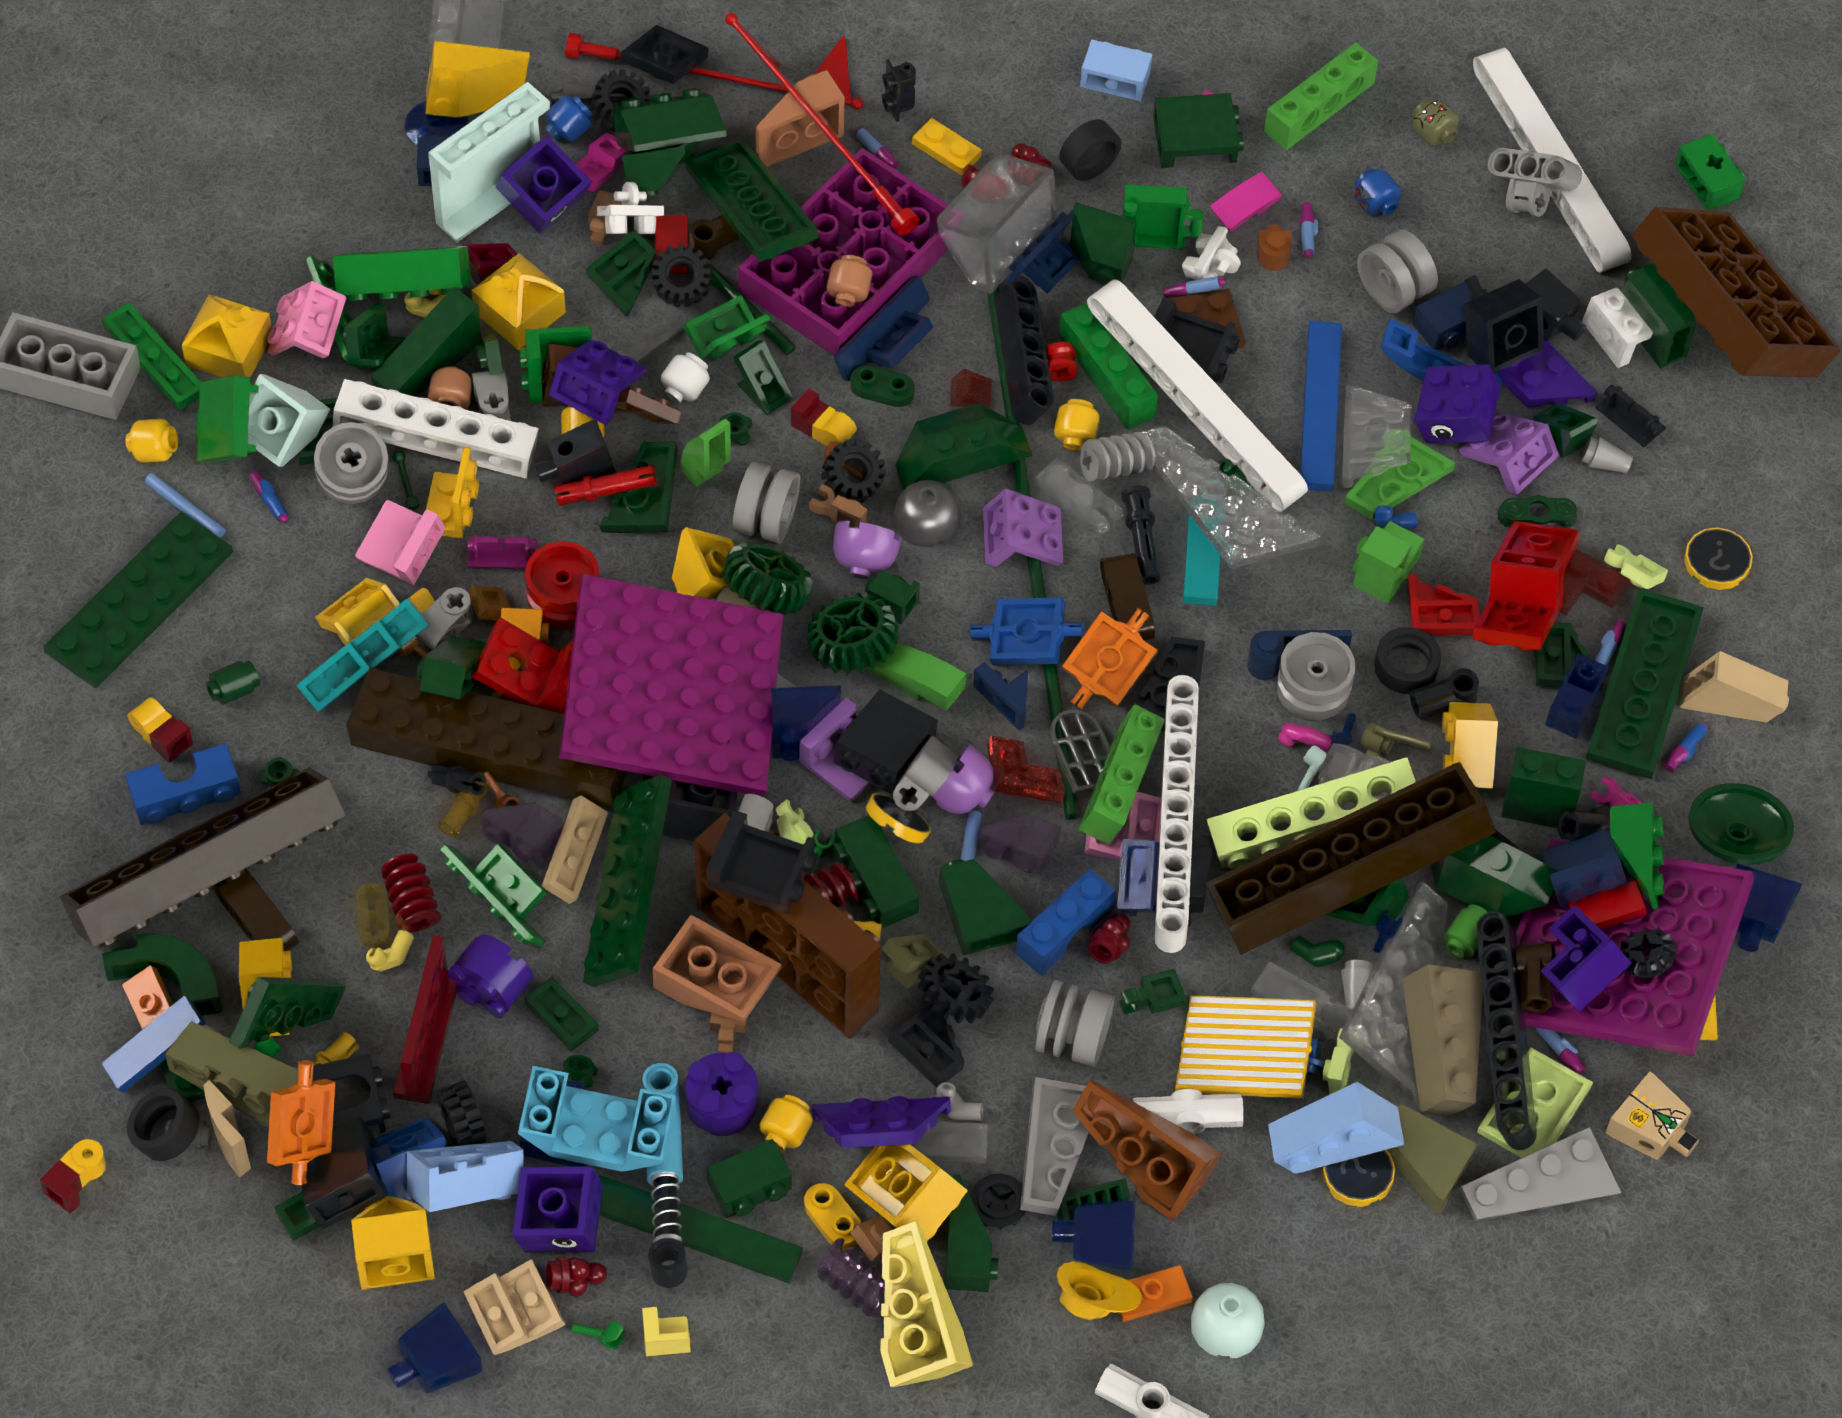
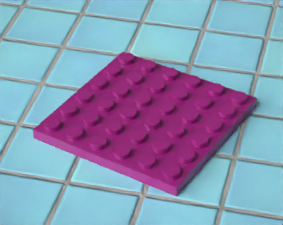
M583 574L579 585L559 758L655 777L663 775L675 781L764 797L768 783L783 614Z
M1551 839L1547 849L1567 843V841ZM1664 857V865L1658 866V874L1662 873L1664 880V895H1658V909L1653 910L1641 893L1648 915L1601 930L1621 949V941L1629 938L1630 931L1634 933L1640 932L1644 926L1649 930H1655L1659 927L1663 933L1671 935L1676 946V958L1671 967L1664 973L1651 978L1635 977L1624 970L1580 1012L1553 986V1007L1547 1009L1546 1013L1537 1014L1524 1010L1525 1026L1694 1056L1754 882L1753 871ZM1622 865L1627 883L1632 882L1633 879ZM1554 894L1548 906L1524 912L1515 934L1517 946L1553 943L1556 956L1560 954L1565 947L1549 928L1570 907L1561 909L1556 894ZM1645 944L1642 951L1646 960H1649L1648 955H1650V950H1652L1649 944ZM1510 993L1500 995L1497 1001L1505 1000Z

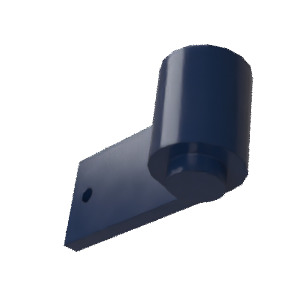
M1293 630L1259 632L1251 639L1247 663L1248 671L1253 677L1260 680L1273 679L1280 670V659L1286 645L1295 637L1309 632L1327 633L1339 638L1350 648L1352 631Z

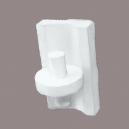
M626 182L622 191L614 192V200L622 201V205L597 206V216H605L606 234H626L627 217H634V230L639 234H655L656 216H664V206L638 205L639 201H646V192H639L636 183Z
M1218 226L1213 235L1202 233L1198 237L1196 250L1198 255L1201 256L1199 258L1187 256L1182 264L1187 278L1200 280L1219 275L1224 276L1225 272H1237L1241 262L1236 255L1238 250L1226 238L1228 233L1226 227Z

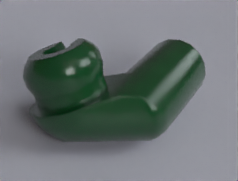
M1299 935L1291 944L1290 950L1311 965L1321 967L1339 961L1344 955L1345 947L1339 940H1329L1313 945Z

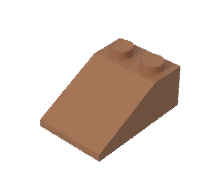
M825 70L818 74H811L798 81L793 86L837 138L844 136L845 97L829 72ZM790 92L756 126V154L766 167L831 141Z
M690 915L653 967V988L683 1005L744 1022L781 970L782 964L697 917Z

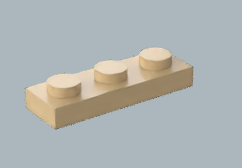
M583 796L573 799L542 883V888L568 904L577 901L609 812Z

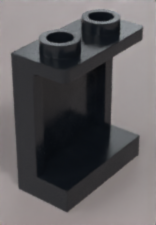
M1162 298L1154 318L1216 384L1217 382L1222 383L1228 370L1227 359L1230 354L1234 355L1240 343L1236 323L1229 321L1226 327L1176 310L1175 301Z
M879 689L838 739L834 763L843 770L852 772L870 782L873 786L892 794L902 772L929 740L930 736H936L938 720Z
M734 810L706 868L707 886L788 915L793 902L798 904L802 898L805 889L803 880L806 873L812 874L816 867L819 854L815 853V839L807 837L803 845L757 829L747 824V814Z
M360 1116L332 1130L331 1153L319 1155L307 1163V1183L302 1185L304 1206L323 1229L387 1196L386 1186L374 1171L371 1148L377 1145V1137Z

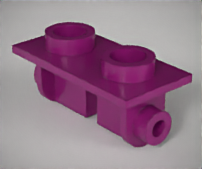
M475 534V537H468V568L526 569L527 561L537 550L538 540L530 539V536L525 538L479 537V534Z

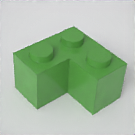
M1391 521L1387 523L1384 529L1376 526L1370 536L1364 535L1356 548V553L1359 556L1352 568V571L1356 573L1353 585L1389 604L1420 559L1425 539Z

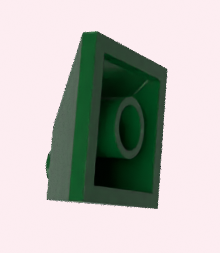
M700 141L638 152L628 151L622 155L626 182L636 183L639 192H646L647 197L659 194L658 190L668 184L699 145Z
M1075 202L1070 246L1081 257L1079 261L1088 277L1103 286L1113 279L1123 283L1133 260L1137 221Z
M1403 878L1326 914V916L1365 926L1390 924L1395 922L1409 900L1410 895Z

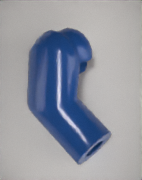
M1389 505L1378 506L1374 510L1376 515L1374 523L1380 528L1384 529L1389 521L1406 530L1417 528L1418 521L1415 512L1393 514V509Z

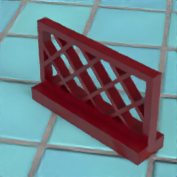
M433 935L393 1091L395 1099L425 1104L430 1103L459 988L447 974L448 967L444 937Z

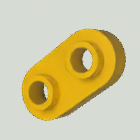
M818 1183L811 1186L804 1196V1209L807 1215L832 1246L838 1249H848L855 1246L857 1242L850 1232L861 1223L858 1216L832 1185ZM820 1196H825L829 1199L826 1203L816 1201ZM845 1223L849 1225L850 1228L848 1230L842 1231L839 1230L837 1226L839 1224Z

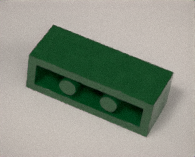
M451 635L443 643H440L437 648L430 651L425 659L422 658L419 663L417 678L421 679L420 691L461 699L480 682L471 676L486 642Z
M868 815L835 829V844L832 845L834 856L839 864L845 863L850 871L857 891L860 890L865 899L862 902L869 919L875 918L877 923L882 924V928L919 913L920 897L880 825Z

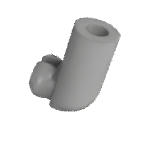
M943 1082L938 1085L935 1097H950L951 1112L948 1115L945 1114L948 1118L952 1120L982 1121L983 1103L964 1102L957 1091H955L956 1087L950 1082Z

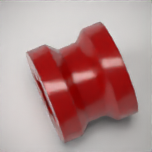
M1055 342L1048 345L1046 353L1051 380L1069 381L1075 378L1078 374L1077 364L1074 362L1077 357L1075 346L1067 342Z

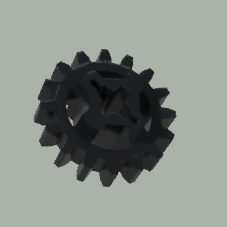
M939 953L936 959L931 957L918 975V978L921 980L918 989L926 991L922 999L933 1002L931 1010H942L944 1019H947L950 1015L954 1016L957 1023H961L964 1017L969 1023H973L976 1017L981 1019L994 1000L990 996L994 988L986 985L990 978L986 975L980 976L978 972L981 967L978 965L974 967L969 966V960L966 957L962 961H958L954 953H951L948 959L944 954Z

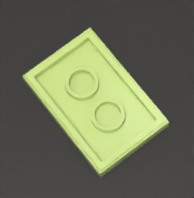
M1530 1047L1528 1054L1537 1137L1534 1144L1524 1150H1515L1506 1143L1497 1127L1495 1104H1493L1477 1130V1133L1521 1158L1558 1141L1593 1085L1592 1081ZM1520 1091L1511 1092L1506 1100L1515 1099ZM1524 1124L1515 1125L1510 1133L1519 1132Z

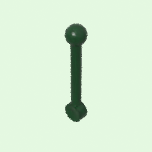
M395 451L392 459L398 464L407 496L405 501L406 507L409 510H415L419 506V500L413 496L404 464L405 454L402 451Z

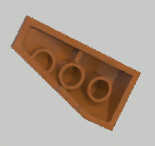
M1093 1080L1087 1083L1072 1110L1097 1143L1104 1145L1115 1159V1166L1121 1173L1125 1172L1137 1187L1136 1192L1141 1199L1171 1221L1178 1217L1206 1183L1222 1153L1193 1133Z

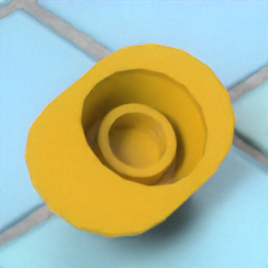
M1072 1261L1064 1263L1058 1268L1056 1277L1062 1288L1060 1302L1074 1316L1093 1320L1105 1317L1110 1312H1128L1136 1309L1141 1304L1142 1295L1140 1290L1128 1280L1082 1262Z

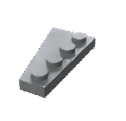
M1035 1077L1032 1087L1020 1210L1056 1216L1089 1133L1072 1111L1086 1086Z

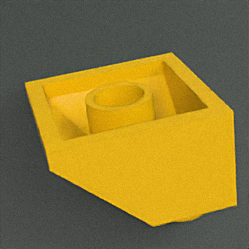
M688 527L684 528L681 532L672 574V580L677 593L712 599L714 596L718 597L724 587L729 589L730 586L723 581L724 577L721 573L729 551L735 546L732 539Z

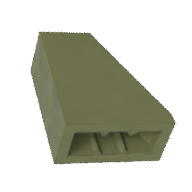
M1400 1103L1398 1112L1405 1145L1386 1150L1391 1154L1397 1168L1435 1213L1441 1215L1473 1160L1477 1143Z

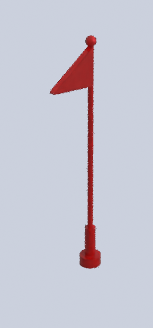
M728 13L725 16V22L738 31L874 190L873 195L893 217L890 224L900 236L911 232L917 226L919 217L911 208L902 209L882 185L878 186L779 71L778 67L781 63L737 22L736 14Z
M570 32L565 48V57L579 60L580 55L584 54L617 61V58L621 59V52H619L618 48L584 42V36L581 34ZM842 36L814 74L827 70L844 95L845 104L851 105L855 110H859L863 107V100L859 97L851 99L845 36ZM696 67L688 72L789 92L784 85Z

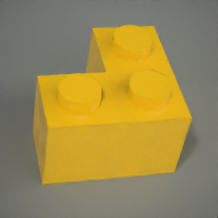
M1449 702V712H1443L1442 733H1445V741L1450 742V755L1444 754L1443 769L1460 761L1476 788H1493L1498 720L1491 704Z
M283 938L239 942V983L243 1009L248 1000L249 989L258 977L292 978L291 950L284 951ZM275 1032V1033L270 1034V1037H271V1036H281V1034L278 1033V1032Z

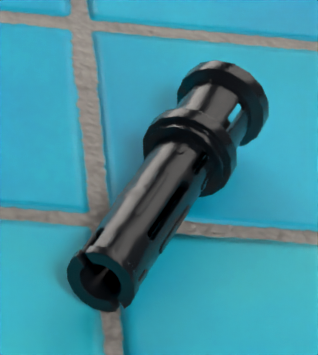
M1138 485L1125 489L1121 493V499L1126 504L1127 516L1125 517V524L1132 530L1135 555L1144 585H1152L1161 580L1152 533L1155 515L1150 511L1149 505L1151 490L1146 486Z

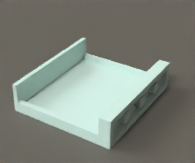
M529 82L428 152L436 224L456 242L462 240L511 204L496 189L500 175L540 142L538 117L550 109V101Z

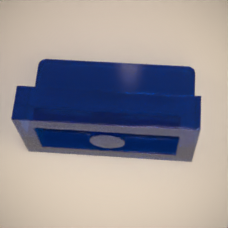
M1122 839L1117 909L1128 916H1136L1137 911L1155 912L1159 842L1157 840Z

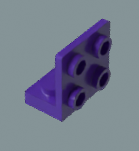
M588 340L558 363L549 395L606 425L613 418L620 393L641 378L646 368L636 363L631 357L622 356L609 349L602 342Z

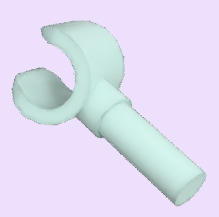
M1316 745L1312 746L1304 756V762L1310 765L1298 791L1308 788L1317 772H1320L1326 766L1327 755Z

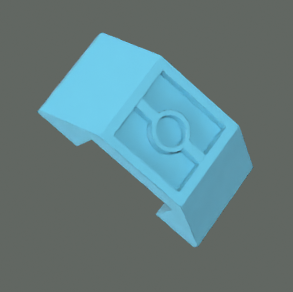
M537 1066L532 1067L518 1130L520 1136L550 1157L621 1172L662 1164L676 1096L640 1088L638 1100L635 1101L566 1086L569 1073Z

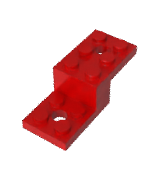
M1519 521L1513 522L1491 562L1489 600L1474 626L1473 640L1483 641L1490 646L1501 644L1517 646L1518 649L1524 651L1541 649L1563 605L1565 568L1579 543L1580 530Z
M499 618L492 628L471 677L516 703L564 714L573 640L561 651H557L505 619ZM509 657L519 660L522 665V671H517L511 667Z

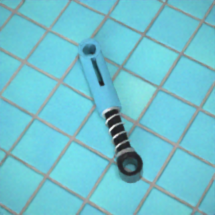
M657 1063L648 1067L643 1073V1089L674 1095L676 1099L663 1162L661 1165L646 1167L647 1182L654 1187L651 1197L655 1202L651 1209L655 1214L652 1223L656 1227L652 1234L654 1240L649 1249L648 1257L652 1278L655 1283L664 1288H673L683 1283L688 1273L684 1244L678 1235L681 1225L678 1224L677 1218L681 1213L677 1210V1204L680 1202V1199L677 1197L676 1191L679 1190V1184L683 1181L681 1093L677 1071L669 1064ZM658 1086H667L665 1089H655ZM668 1260L675 1261V1263L669 1266L661 1264Z

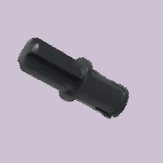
M435 764L432 771H428V778H431L432 784L446 787L453 793L463 791L477 796L481 795L486 789V786L476 784V781L486 783V778L483 774L468 772L462 766L447 767Z

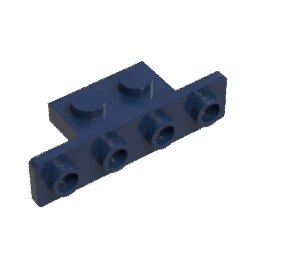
M1073 210L1068 215L1062 212L1008 267L1012 273L1005 282L1011 285L1022 273H1025L1036 286L1048 294L1077 264L1081 257L1058 237L1072 222Z
M913 276L834 355L835 363L843 380L850 381L852 372L857 367L866 365L868 362L893 369L933 328L928 317L917 314L930 300L921 277Z

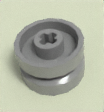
M1398 229L1381 240V243L1373 244L1358 255V272L1365 289L1389 313L1402 311L1410 306L1415 299H1421L1437 288V269L1430 253L1424 244L1407 230Z
M354 422L338 424L326 431L318 441L314 454V469L317 483L324 493L335 501L346 504L366 502L376 496L386 483L389 466L386 444L380 435L367 425ZM354 461L357 463V466L351 467V464L347 462Z
M752 461L745 472L737 495L733 515L734 532L752 536L760 527V534L763 540L781 544L787 534L796 509L800 489V474L787 469H781L773 478V471L770 465Z
M1309 632L1297 636L1289 642L1281 655L1280 670L1277 677V695L1282 705L1293 715L1305 720L1322 721L1334 717L1346 707L1351 696L1352 683L1355 676V658L1350 648L1339 638L1320 632Z

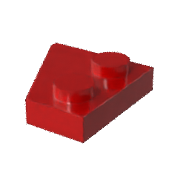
M1408 574L1407 591L1411 627L1423 630L1430 636L1473 635L1474 626L1480 617L1478 599L1464 593H1455L1451 588L1441 584L1433 587L1418 581V575Z

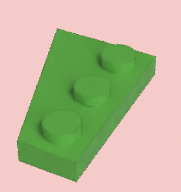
M1399 430L1346 495L1344 504L1367 518L1374 520L1376 517L1374 511L1376 507L1382 505H1389L1391 508L1395 507L1454 471L1456 463Z

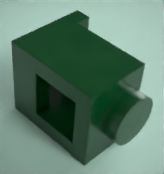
M881 570L878 575L873 574L865 587V592L867 595L872 594L876 600L882 598L884 603L894 611L897 622L902 625L919 601L920 583L914 580L910 585L902 577L895 574L891 575Z

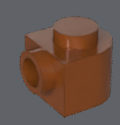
M1270 225L1265 230H1259L1257 259L1262 267L1277 271L1288 265L1292 246L1290 230H1284L1279 225Z

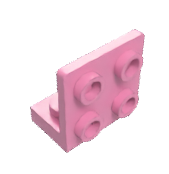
M313 281L283 295L276 309V312L279 313L277 322L268 334L267 342L270 345L267 354L275 356L296 346L321 358L329 356L346 296Z
M387 500L355 556L359 561L414 586L446 527L438 514L426 509L424 514L420 515Z

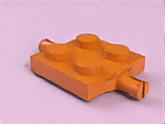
M1137 608L1128 623L1125 624L1115 621L1101 611L1062 665V669L1074 676L1082 686L1070 701L1074 706L1077 704V708L1082 710L1094 694L1104 697L1119 707L1157 654V649L1145 642L1138 633L1146 619L1149 618L1147 613L1144 612L1142 614V610Z
M309 1060L298 1062V1082L291 1087L272 1091L270 1100L267 1163L274 1166L293 1163L291 1183L295 1185L307 1183V1163L319 1155L331 1153L335 1082L328 1079L313 1081L314 1062Z

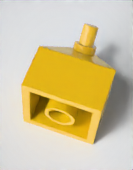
M520 253L471 290L472 301L479 307V317L517 350L526 344L525 330L547 328L566 313L564 290Z
M209 294L182 343L186 366L221 378L234 375L251 377L269 344L267 338L272 328L270 314Z
M386 1196L365 1207L363 1212L351 1219L361 1290L435 1279L426 1210L423 1207L409 1200Z

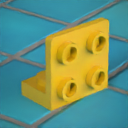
M469 447L463 448L458 474L434 472L426 509L438 514L446 527L442 536L463 538L465 526L471 527L473 507H470L471 499H477L479 479H475L477 460H472L471 448Z

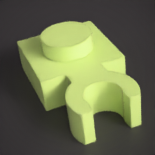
M1619 544L1616 545L1615 550L1608 549L1604 558L1607 564L1621 568L1620 573L1629 578L1630 582L1639 588L1650 589L1664 582L1668 572L1667 569L1641 554L1638 556L1631 554L1630 550Z
M787 799L776 807V812L779 816L776 822L780 837L803 845L807 837L812 838L813 831L803 821L804 813L801 808L793 811L790 801Z
M1340 1028L1337 1047H1334L1332 1059H1326L1323 1081H1328L1330 1094L1347 1086L1351 1069L1350 1061L1356 1040L1353 1039L1354 1030Z

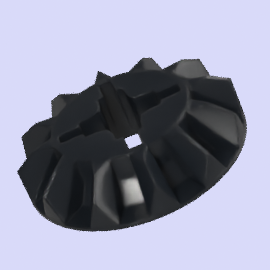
M1644 926L1640 932L1634 933L1630 931L1629 938L1621 941L1620 950L1632 963L1625 971L1635 977L1651 978L1667 971L1676 958V946L1671 935L1663 933L1659 927L1655 930H1649ZM1645 944H1649L1652 949L1650 950V955H1648L1649 960H1646L1642 953Z
M991 1174L985 1176L972 1189L970 1197L985 1227L990 1225L1002 1230L1005 1226H1015L1026 1214V1211L1020 1210L1022 1183L1010 1175ZM992 1193L999 1199H1007L1005 1202L1006 1212L999 1206L990 1207L993 1204Z

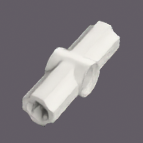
M1182 1089L1175 1091L1171 1096L1133 1098V1102L1194 1135L1201 1133L1205 1128L1243 1127V1099L1241 1094L1202 1095V1092L1199 1090Z
M1110 1364L1105 1369L1095 1389L1096 1395L1134 1414L1136 1418H1209V1415L1171 1396L1167 1388L1157 1382L1147 1383L1113 1364ZM1153 1400L1158 1402L1161 1407L1149 1409L1143 1403Z

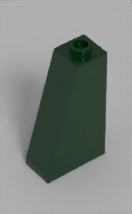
M453 288L371 375L372 386L396 390L402 394L414 397L418 396L429 387L434 372L441 368L455 366L475 349V344L481 343L478 305L459 289Z

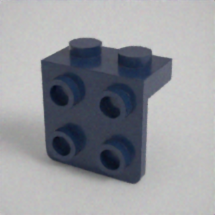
M1600 831L1546 849L1542 853L1544 863L1559 871L1550 874V878L1561 909L1569 907L1568 902L1579 901L1585 896L1612 890L1617 886L1627 883L1618 853L1615 851L1607 831Z

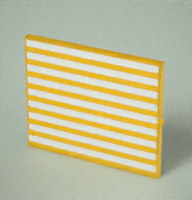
M1190 995L1184 1037L1181 1041L1182 1050L1175 1091L1195 1089L1202 1092V1094L1212 1095L1241 1094V1096L1303 1098L1309 1054L1312 1051L1311 1040L1317 1006L1316 1000Z

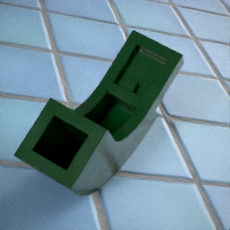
M136 934L138 947H119L111 952L102 953L108 981L134 977L151 965L157 968L160 976L168 978L178 986L182 997L185 995L191 999L201 1016L222 1012L218 987L210 964L196 948L181 939L164 934Z

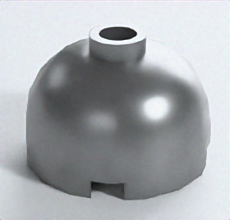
M921 480L909 485L899 495L894 509V522L900 536L910 544L923 548L931 547V544L949 542L957 534L961 521L959 501L953 491L944 484L933 480Z

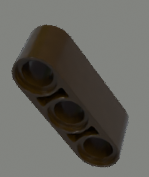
M1135 553L1101 558L1100 571L1112 618L1115 621L1127 624L1136 609L1139 608L1142 610V614L1144 612L1147 613L1149 618L1146 619L1138 633L1144 641L1154 639L1155 627Z
M246 868L244 869V874L230 881L224 879L213 885L220 902L250 941L283 938L284 951H289L299 944L292 927Z

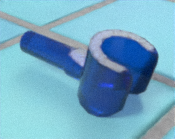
M1350 713L1341 733L1332 731L1331 744L1328 751L1346 754L1348 745L1352 741L1351 730L1356 720L1355 714Z
M1389 910L1384 911L1376 924V930L1379 932L1378 939L1373 947L1376 953L1382 951L1386 940L1393 938L1403 923L1402 917L1398 921L1391 919L1388 916Z

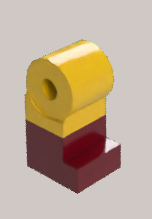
M809 388L791 407V426L828 446L830 441L841 443L842 445L845 440H849L857 431L854 421L849 416L835 411L834 408L819 400V394Z
M148 697L127 714L134 729L169 763L193 745L190 727L182 720L177 721L152 697ZM179 740V744L171 749L170 747Z
M92 1139L79 1141L40 1179L43 1194L69 1214L80 1205L78 1192L90 1180L99 1178L106 1169L103 1148L99 1142Z

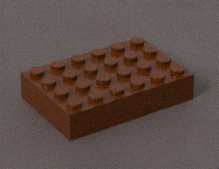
M1654 207L1631 234L1639 244L1638 248L1641 253L1653 261L1657 266L1658 274L1666 281H1669L1676 290L1677 298L1689 306L1695 314L1694 319L1696 322L1709 331L1713 336L1714 344L1733 361V368L1743 376L1817 378L1842 351L1730 212Z
M724 813L695 839L697 908L729 936L782 964V968L776 976L850 1039L879 1012L881 944L879 939L871 931L862 930L854 923V919L848 911L841 907H835L828 901L822 889L816 885L811 886L805 880H803L805 889L802 898L798 904L793 902L788 915L708 887L706 868L730 819Z

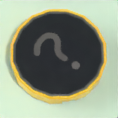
M1716 527L1704 529L1691 538L1686 547L1684 563L1687 572L1692 578L1694 575L1696 579L1700 580L1699 583L1707 588L1723 590L1734 588L1748 576L1753 556L1750 546L1740 535L1731 530Z
M879 793L871 795L866 805V811L876 823L884 827L888 824L894 828L893 833L897 837L912 843H923L931 833V827L914 810L904 811L895 804L894 798Z
M1387 1150L1323 1166L1322 1177L1324 1183L1329 1188V1192L1335 1199L1346 1205L1364 1207L1386 1197L1393 1185L1395 1165L1391 1154Z

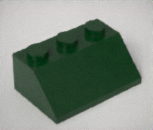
M701 88L683 90V96L671 97V93L652 95V101L641 102L640 98L626 99L621 101L622 106L612 107L617 145L634 152L726 137L727 134L713 95L702 92Z

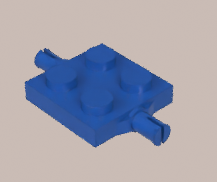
M1063 597L997 599L996 612L990 625L972 624L970 626L971 639L990 638L991 649L989 659L992 665L1058 664L1060 647L1064 637H1083L1085 625L1084 622L1065 623L1066 603Z

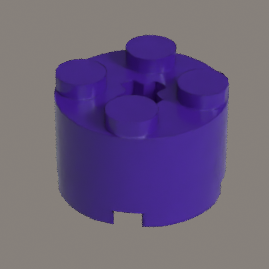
M481 934L478 938L476 936L447 974L460 988L457 994L464 1002L472 1006L478 1002L485 1006L491 1015L500 1019L528 986L533 978V973L522 957L516 962L508 955L512 950L508 945L492 936Z
M736 1052L710 1054L690 1066L685 1085L686 1108L693 1124L716 1136H729L744 1130L750 1124L758 1109V1080L752 1066L740 1053Z

